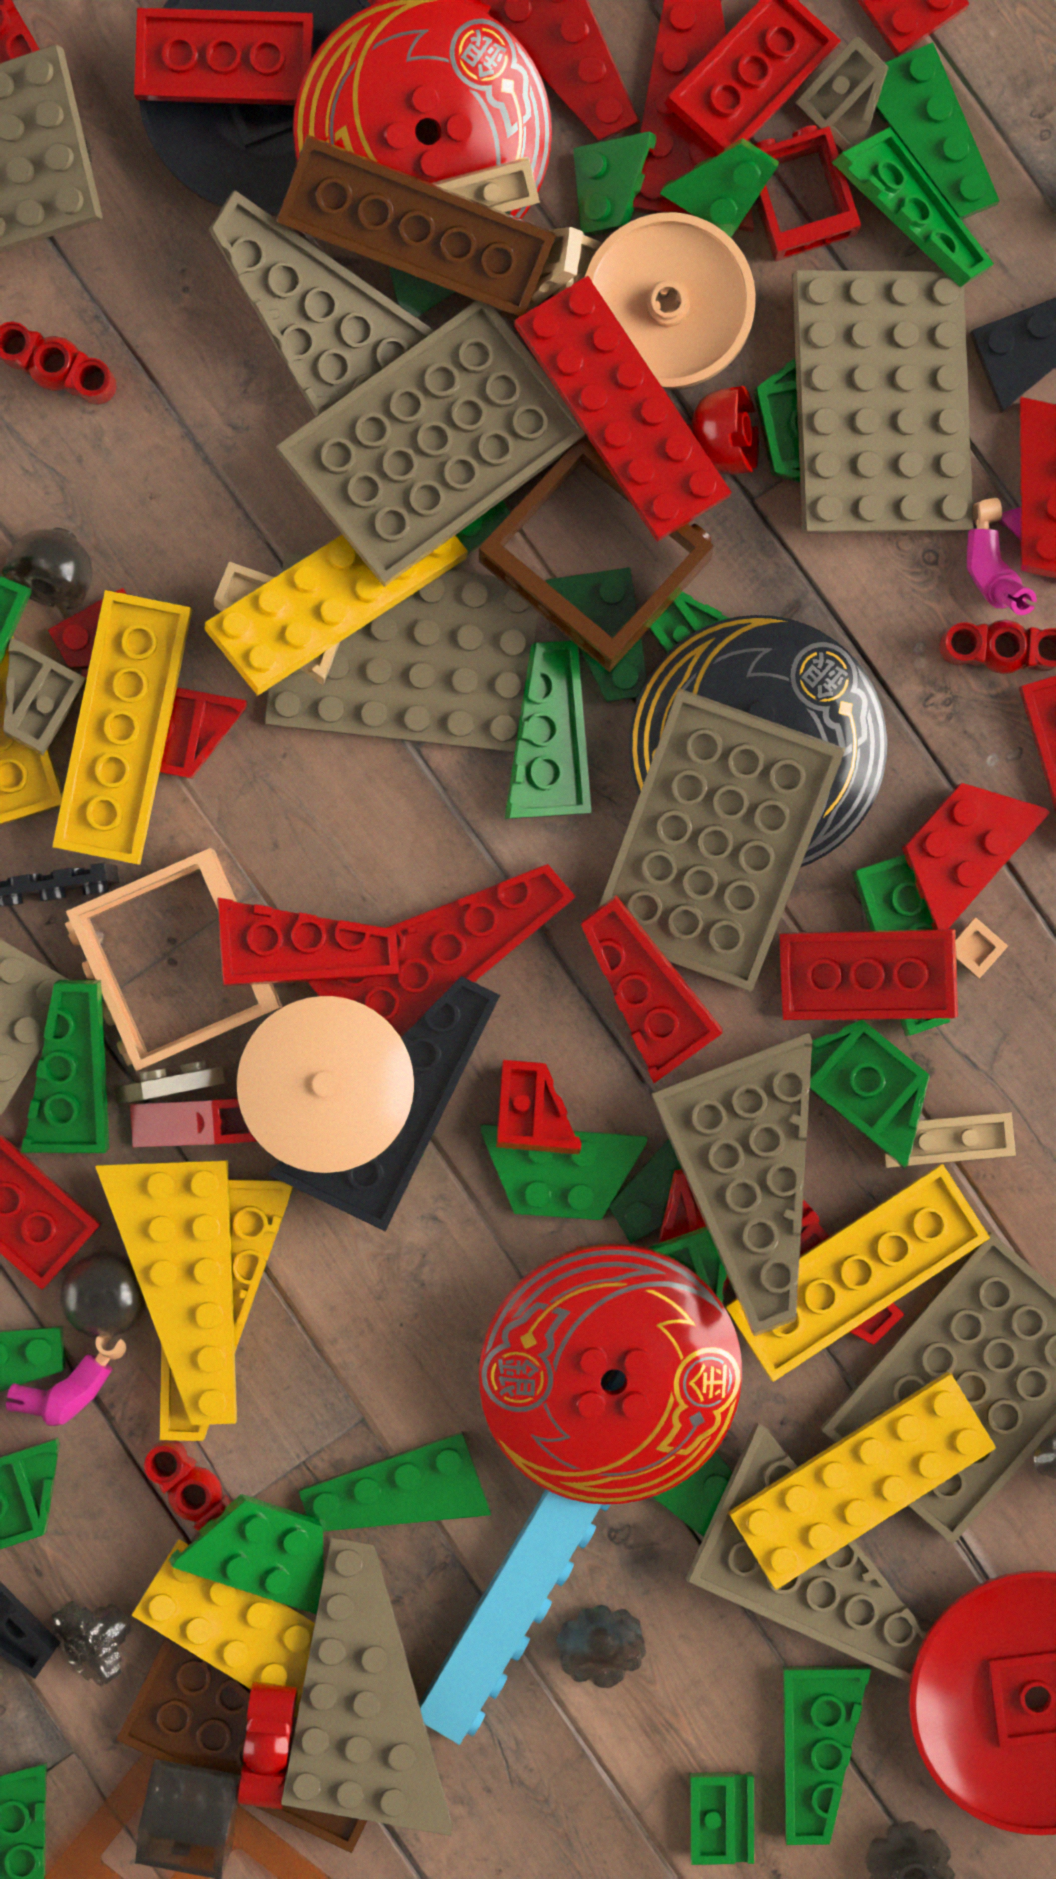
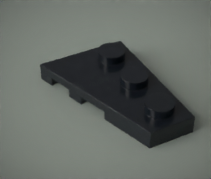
M1056 298L978 327L970 332L971 339L1001 413L1056 368Z

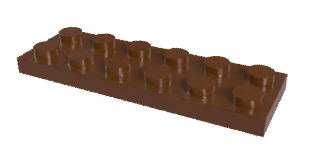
M308 134L277 217V222L519 317L527 311L556 238V234L552 231Z

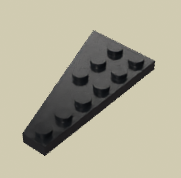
M461 976L401 1037L409 1054L413 1070V1099L408 1117L401 1131L393 1142L378 1156L358 1167L333 1173L305 1171L280 1161L268 1175L386 1232L500 995Z

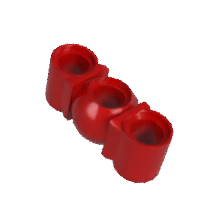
M13 321L0 325V358L11 368L22 369L43 389L52 391L66 389L69 394L81 396L88 403L95 405L105 404L114 396L117 387L116 379L107 365L100 359L89 358L85 353L79 351L76 345L67 338L59 336L44 338L41 333L29 331L21 323ZM14 337L25 338V347L20 353L14 355L6 353V346L9 340ZM57 354L65 356V363L61 370L53 373L45 371V364L49 357ZM94 372L104 374V383L99 389L90 391L84 388V382L88 375Z
M1008 619L997 620L989 625H974L969 622H961L952 626L941 637L939 648L944 660L957 666L971 664L979 667L983 664L992 672L1000 674L1015 673L1021 668L1022 670L1034 668L1039 671H1050L1056 667V658L1052 661L1045 660L1038 651V645L1041 639L1051 640L1056 645V628L1040 630L1036 627H1030L1026 630L1018 622ZM962 633L969 637L972 644L969 654L962 655L954 651L951 643L954 634ZM998 636H1005L1012 640L1015 648L1012 657H1002L997 653L995 641Z
M161 1440L154 1445L145 1458V1473L151 1481L159 1484L163 1494L167 1492L169 1505L174 1513L184 1520L196 1522L193 1527L199 1531L209 1521L220 1517L224 1513L225 1508L231 1503L230 1499L226 1494L223 1496L222 1486L216 1475L206 1468L195 1466L197 1461L187 1455L185 1447L177 1440ZM164 1451L171 1453L177 1461V1468L169 1472L161 1470L156 1464V1454ZM191 1484L199 1485L206 1493V1501L200 1504L191 1503L185 1497V1487Z
M253 1681L248 1705L247 1731L243 1750L244 1763L241 1770L238 1804L282 1810L283 1805L281 1803L289 1765L292 1741L291 1729L294 1722L297 1687Z

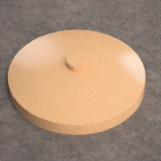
M669 212L650 214L635 219L620 227L603 242L593 256L586 271L585 277H590L664 390L688 388L716 376L735 359L751 331L755 312V286L748 262L737 244L724 231L699 217Z
M318 996L298 1000L284 1006L269 1016L256 1029L248 1041L240 1060L237 1076V1094L241 1113L247 1127L258 1143L280 1161L301 1170L318 1173L349 1170L365 1164L383 1152L393 1142L405 1124L414 1091V1077L410 1057L395 1029L381 1015L369 1007L353 1000L333 996Z

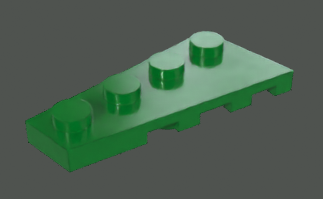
M891 127L842 152L832 162L960 288L984 274L994 265L993 261Z
M463 1431L311 1484L299 1490L307 1516L319 1520L323 1526V1532L491 1515V1510Z

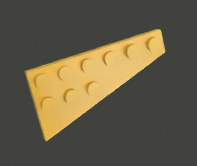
M228 1160L96 1165L97 1173L191 1425L235 1424L237 1422Z
M228 1179L235 1352L294 1188L280 1180ZM161 1344L160 1440L203 1441L209 1425H191Z

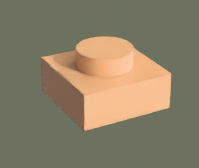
M974 917L956 937V960L977 979H980L1008 945Z

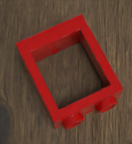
M816 125L806 126L793 132L790 139L776 143L775 138H770L754 144V146L779 161V164L818 152L838 213L837 215L781 232L765 185L755 202L774 262L857 236L861 223L846 176L832 163L839 154L830 126L818 130Z

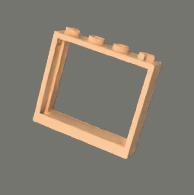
M211 848L66 911L70 920L65 923L69 932L68 936L75 947L81 945L87 961L82 963L84 973L88 980H101L102 995L104 997V1001H102L103 1016L109 1026L116 1025L122 1038L121 1041L117 1042L119 1053L123 1055L127 1066L133 1064L136 1071L145 1069L283 1008L273 983L254 984L251 987L259 1004L150 1052L145 1047L90 918L200 870L217 909L218 897L237 902L216 852Z

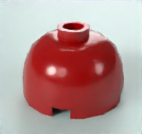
M744 386L725 388L709 393L700 400L695 408L692 424H687L719 474L735 475L753 472L752 469L757 468L759 431L758 426H751L748 413L755 412L751 396Z

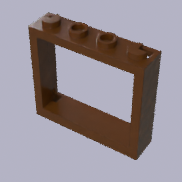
M582 438L566 452L478 548L479 563L610 672L709 563L712 558L714 545L711 543L712 540L709 534L697 524L690 526L687 523L671 533L669 536L690 554L615 637H610L504 547L581 463L631 504L594 446L587 439Z

